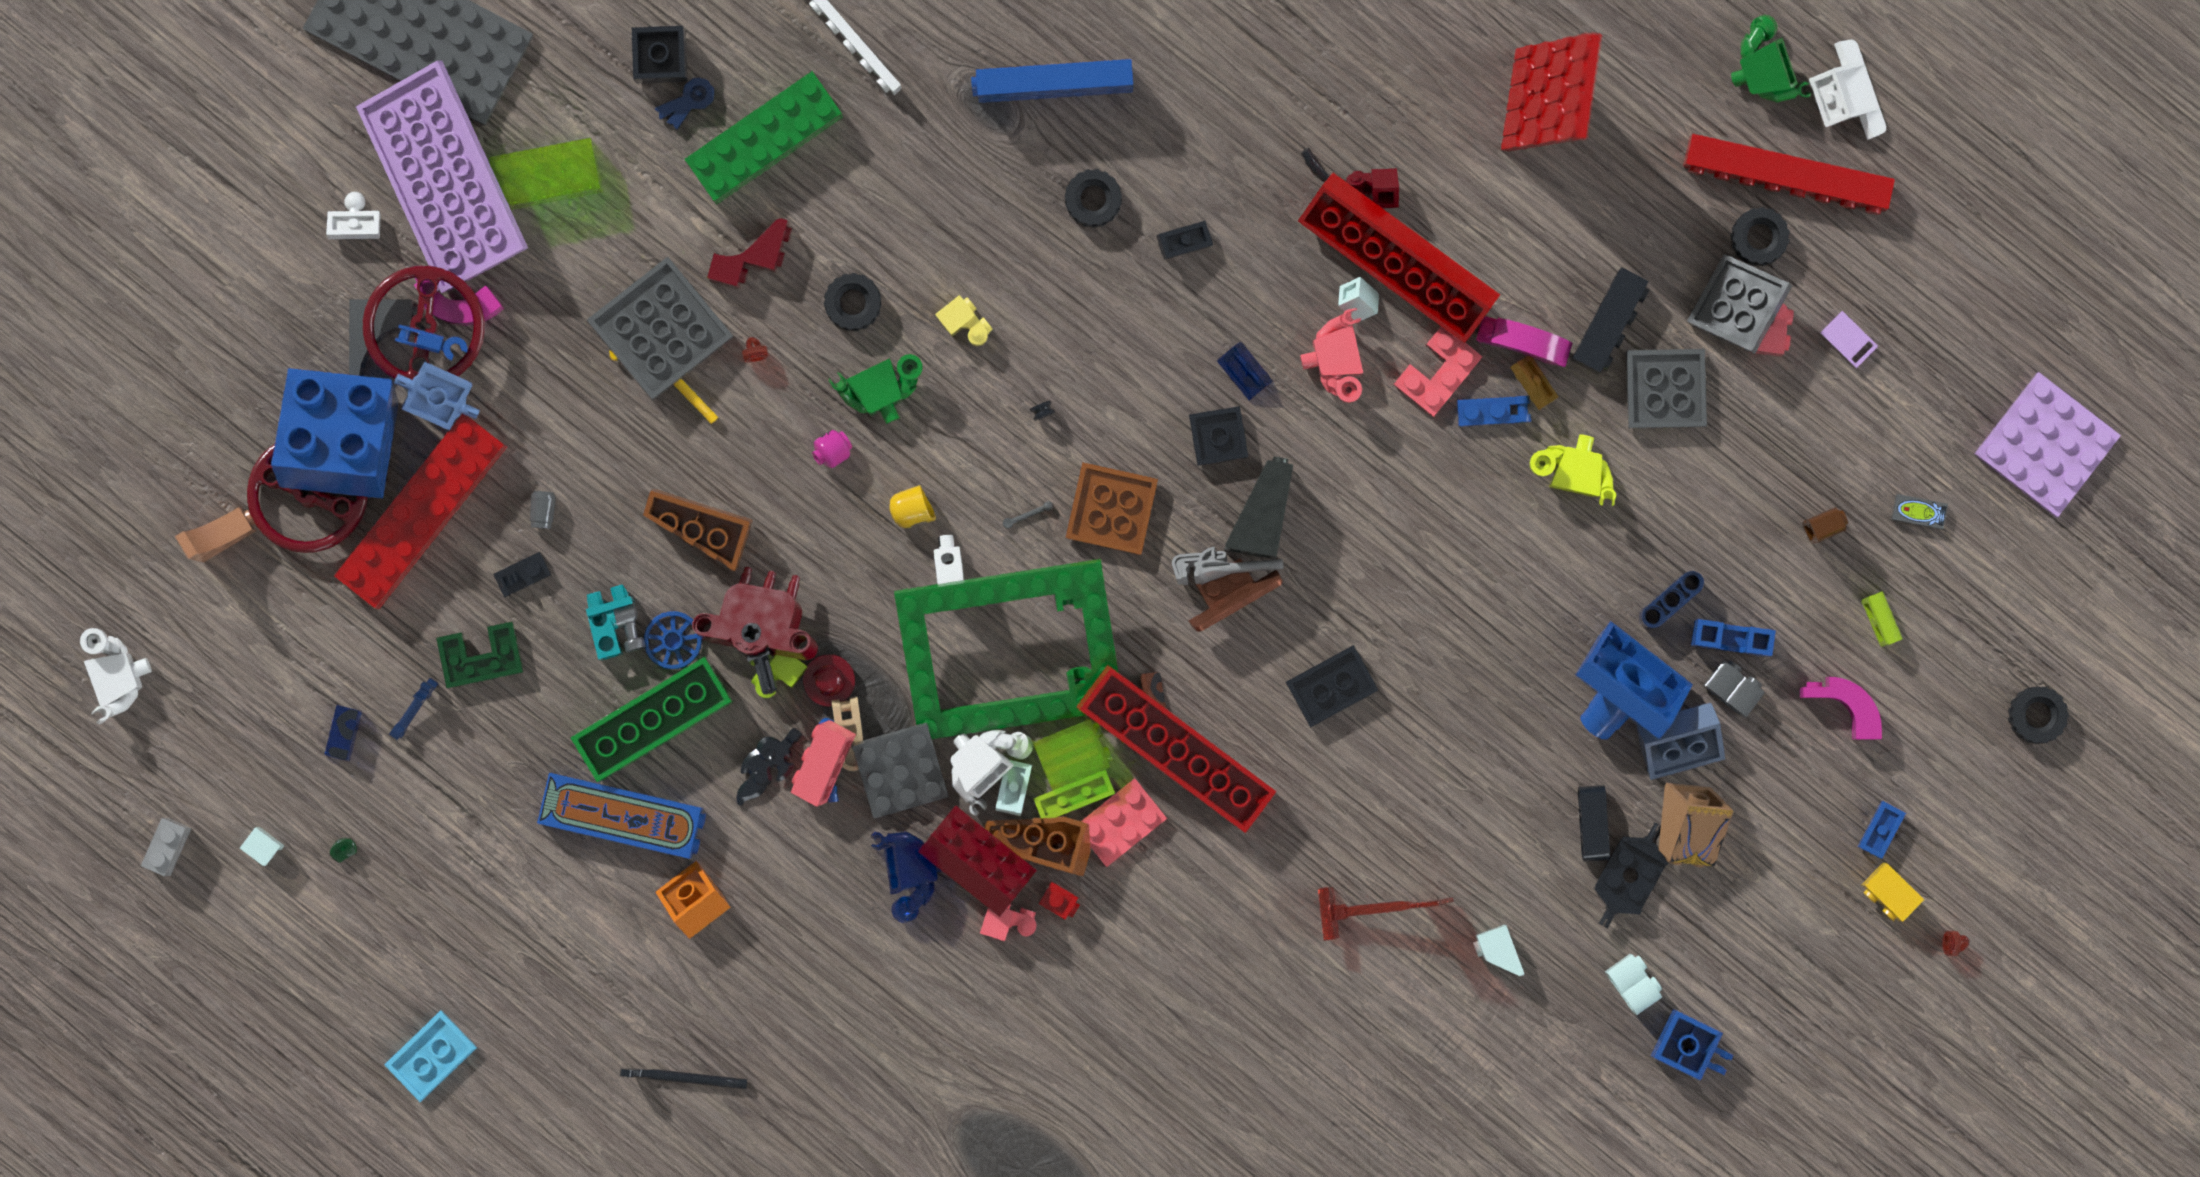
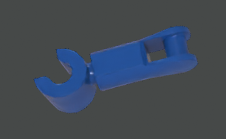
M403 325L398 327L401 330L399 337L395 338V341L438 354L441 350L450 360H453L454 357L450 350L453 344H458L462 351L468 352L466 342L459 337H452L444 341V336ZM411 331L418 333L416 343L409 342Z

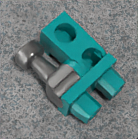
M623 584L610 588L614 601L605 604L601 591L587 594L588 609H586L597 657L600 661L623 655L616 629H624L628 640L624 642L626 653L646 647L644 639L642 637L638 638L635 624L637 611L634 599L629 596Z

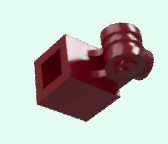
M1397 168L1371 169V173L1354 171L1346 177L1348 184L1362 194L1370 195L1372 201L1381 208H1399Z

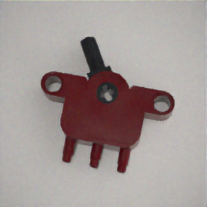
M746 566L741 574L739 584L733 585L727 590L720 615L701 613L694 618L692 628L705 642L735 647L752 666L755 665L762 693L764 695L772 694L777 690L769 660L774 659V655L809 660L817 654L818 644L807 632L798 630L802 618V607L796 600L800 577L798 575L792 576L787 592L773 589L776 581V572L774 571L768 572L763 587L749 585L752 577V568ZM707 624H711V628L707 632H703L704 627ZM804 641H808L807 646L804 649L799 650L800 644Z

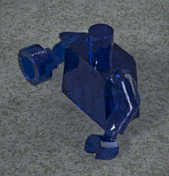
M874 832L871 837L873 839L881 838L882 840L877 845L872 844L871 847L874 850H882L884 848L891 895L916 889L910 896H903L895 900L891 908L892 915L898 922L908 923L918 916L919 908L922 905L925 907L930 902L935 889L934 882L938 878L937 872L943 871L918 852L924 845L922 839L909 832L889 833L887 836H883L880 832Z

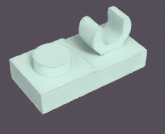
M1009 760L1014 766L1003 775L995 811L1021 816L1032 765Z

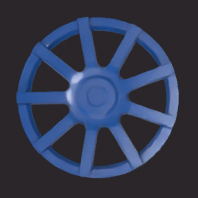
M669 611L656 616L648 624L644 634L645 650L649 658L656 665L665 669H680L688 666L696 659L701 650L702 638L697 634L687 636L682 634L688 625L692 624L693 619L684 613ZM671 616L670 630H667L659 620ZM675 616L686 619V622L679 630L675 629ZM655 623L664 633L663 636L649 634ZM697 638L695 650L684 644L685 640ZM648 639L660 640L662 644L650 651ZM665 648L667 652L663 662H660L653 654ZM681 648L693 654L685 662H683L679 651ZM671 652H675L679 664H667Z

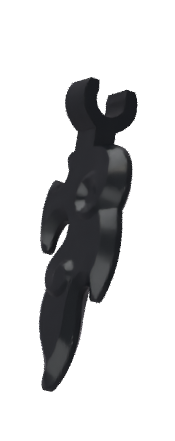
M792 728L782 742L774 737H764L759 741L756 749L744 759L740 772L742 774L748 772L750 777L738 789L736 800L739 806H742L747 800L760 796L765 791L766 787L772 782L770 772L772 767L778 769L777 781H782L790 775L794 764L787 762V758L792 757V752L789 749L803 735L797 728Z

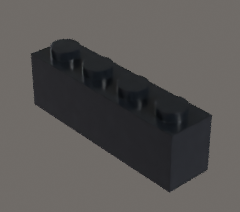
M1623 267L1618 270L1571 361L1597 375L1602 370H1608L1613 361V357L1610 356L1613 348L1619 349L1626 336L1622 334L1626 324L1631 326L1638 313L1634 311L1638 301L1643 303L1649 293V289L1646 288L1649 281Z

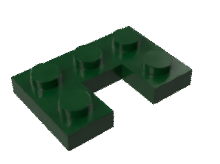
M514 622L487 627L492 652L472 657L467 655L462 632L437 637L436 640L446 688L449 689L524 673Z

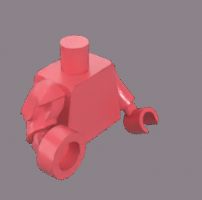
M1357 308L1348 309L1342 315L1328 321L1317 332L1316 339L1313 340L1314 352L1300 355L1303 370L1318 367L1321 383L1326 391L1338 396L1345 403L1355 402L1362 393V386L1359 380L1350 377L1363 374L1352 325L1359 323L1361 318L1353 320L1351 317L1352 312L1356 311Z

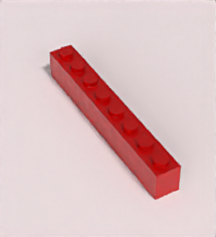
M1692 134L1689 137L1683 167L1689 168L1688 172L1692 174L1704 175V172L1712 173L1715 179L1729 181V178L1739 180V184L1745 186H1754L1755 183L1765 185V190L1779 192L1780 189L1790 191L1789 195L1799 198H1805V195L1814 196L1817 202L1830 203V200L1840 202L1841 207L1855 209L1856 206L1866 208L1865 212L1880 215L1881 212L1889 209L1895 182L1894 178L1697 134Z

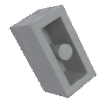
M162 818L141 866L160 875L171 876L192 828L170 818Z

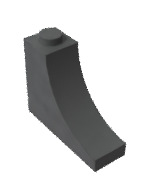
M349 299V375L364 376L365 365L370 356L363 336V315L369 299ZM382 299L374 320L377 344L388 335L401 330V328H398L399 325L410 327L411 319L417 314L418 306H415V301L412 299Z

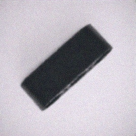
M1605 785L1579 786L1578 807L1583 862L1610 860Z

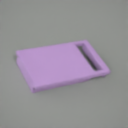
M1843 311L1821 331V334L1855 368L1878 347ZM1869 341L1873 346L1856 363L1851 360Z

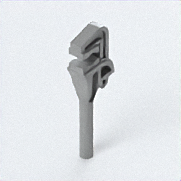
M1210 547L1202 553L1180 554L1172 560V567L1178 585H1188L1189 567L1195 568V583L1201 585L1231 573L1283 569V559L1228 563L1226 552L1216 551L1215 547Z

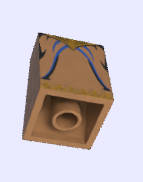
M1666 783L1659 851L1667 858L1666 860L1674 865L1686 863L1700 868L1704 867V865L1715 866L1733 810L1711 787Z

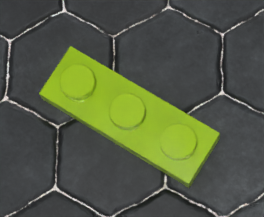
M1103 770L1033 799L1041 818H1055L1111 796L1115 792L1106 770Z

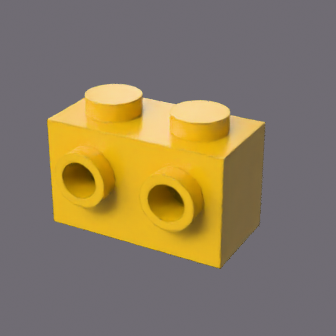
M1882 863L1861 884L1866 889L1863 894L1874 904L1878 901L1884 907L1882 912L1893 922L1896 919L1899 922H1903L1925 900L1887 863Z

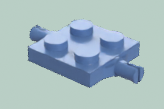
M426 362L423 363L418 375L413 380L398 373L394 384L408 389V395L402 405V410L450 430L455 419L461 413L474 419L479 414L480 409L466 404V397L472 388L471 382Z

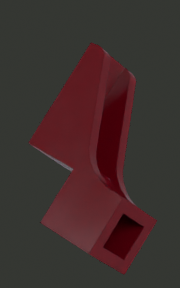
M783 218L777 219L743 253L733 256L714 253L707 279L711 282L739 289L740 283L745 284L748 269L745 268L746 265L776 273L777 267H782L785 252H782L784 242L788 243L791 237L792 228L789 227V221Z

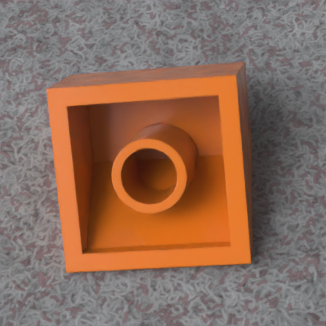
M697 860L655 892L674 923L689 939L731 908L721 891Z

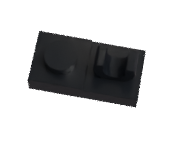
M1206 220L1156 235L1164 260L1213 246Z
M541 552L493 574L505 598L552 576Z

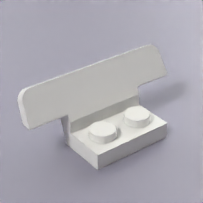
M1845 40L1835 43L1834 45L1842 66L1809 79L1825 127H1831L1859 116L1867 140L1883 134L1886 131V124L1857 42Z

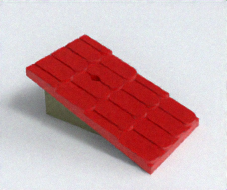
M1585 33L1552 42L1546 41L1536 45L1530 44L1515 50V63L1512 70L1511 88L1507 104L1508 113H1506L1504 139H1502L1501 150L1516 151L1587 139L1602 34Z

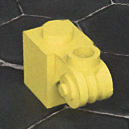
M959 295L935 314L952 337L962 329H969L968 340L974 346L985 344L989 332L993 330L984 317L981 320L976 317L973 312L977 309L968 297L963 300Z

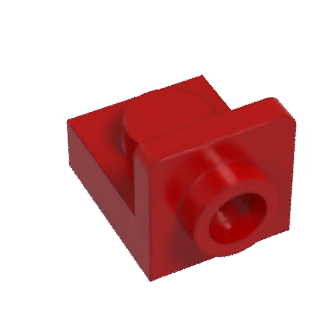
M1051 882L1039 902V905L1066 920L1067 916L1073 918L1080 906L1076 902L1079 897L1054 882Z

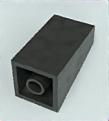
M1273 457L1272 461L1267 460L1225 544V551L1276 559L1293 464H1288L1289 459Z

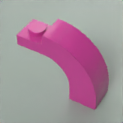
M424 281L420 287L423 294H431L435 289V285L432 281ZM484 286L475 293L483 309L485 321L493 318L505 309L487 286ZM438 291L434 299V316L454 325H473L472 313L465 299L450 300Z
M1487 316L1483 318L1476 341L1510 349L1531 356L1544 363L1561 367L1566 366L1573 344L1560 336L1526 324Z
M1825 677V687H1822V682H1807V687L1800 688V698H1830L1843 704L1851 717L1852 740L1882 739V724L1878 708L1869 694L1857 684L1843 678Z

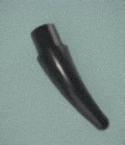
M1310 148L1303 150L1301 155L1305 160V164L1318 177L1326 181L1329 175L1322 168L1316 156L1313 155Z

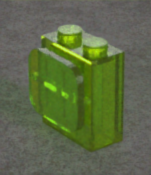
M1091 719L1033 742L1052 791L1110 768L1109 762L1113 761L1108 746L1102 748L1099 738L1103 737V734L1097 722L1092 723Z

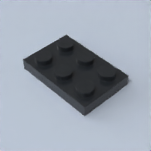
M1354 645L1285 682L1310 728L1379 691Z

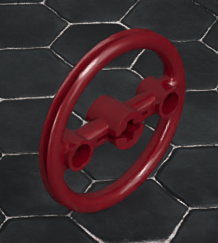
M434 266L408 267L394 272L385 278L369 297L363 315L365 345L376 365L393 379H396L399 373L413 380L419 373L413 369V363L416 359L423 358L428 364H431L429 351L414 347L413 357L409 361V370L405 372L398 369L381 352L374 332L376 311L384 296L399 283L416 278L418 281L417 291L419 293L417 314L411 319L410 327L421 330L417 328V324H422L425 315L426 322L431 325L430 329L425 331L436 334L438 327L436 320L433 318V309L440 281H444L456 288L469 305L473 318V335L468 352L454 366L446 370V372L455 376L463 374L478 356L485 334L483 309L471 287L454 273ZM424 281H432L434 283L435 289L431 294H423L420 287ZM412 332L415 335L414 343H416L418 333Z
M274 443L258 458L248 479L247 503L255 525L271 542L293 552H320L340 544L353 533L361 522L367 508L368 497L356 496L355 501H350L345 497H335L326 492L312 491L317 497L313 495L304 496L299 489L279 487L277 480L273 483L267 482L269 473L274 472L271 466ZM260 485H266L271 489L279 488L292 494L304 507L319 506L332 512L338 519L343 520L344 524L333 534L314 541H299L285 537L272 528L265 519L259 502ZM341 503H348V511L341 515L337 514V507Z

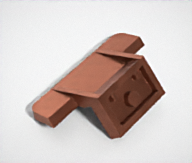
M1240 558L1234 561L1233 563L1242 562V560ZM1274 570L1261 579L1254 581L1249 572L1231 573L1203 585L1195 584L1209 609L1188 620L1191 627L1196 632L1209 628L1279 587L1283 583L1278 570Z

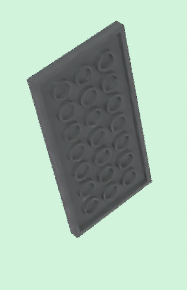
M317 0L302 28L306 32L399 81L406 79L436 61L442 60L467 116L485 126L534 36L533 33L470 0Z

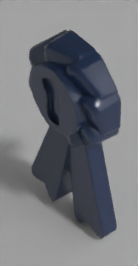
M691 79L684 86L682 97L655 108L659 113V119L662 120L674 113L667 123L674 125V128L678 130L692 109H706L714 101V88L706 79Z

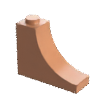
M238 507L206 525L193 530L183 531L175 537L188 559L204 563L257 530L254 527L255 523L249 510L245 511L243 508Z

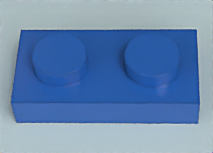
M1881 801L1857 847L1882 859L1906 813Z

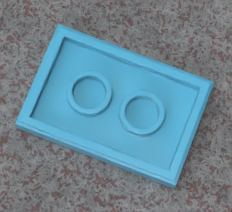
M440 1010L384 1065L419 1102H422L478 1047Z

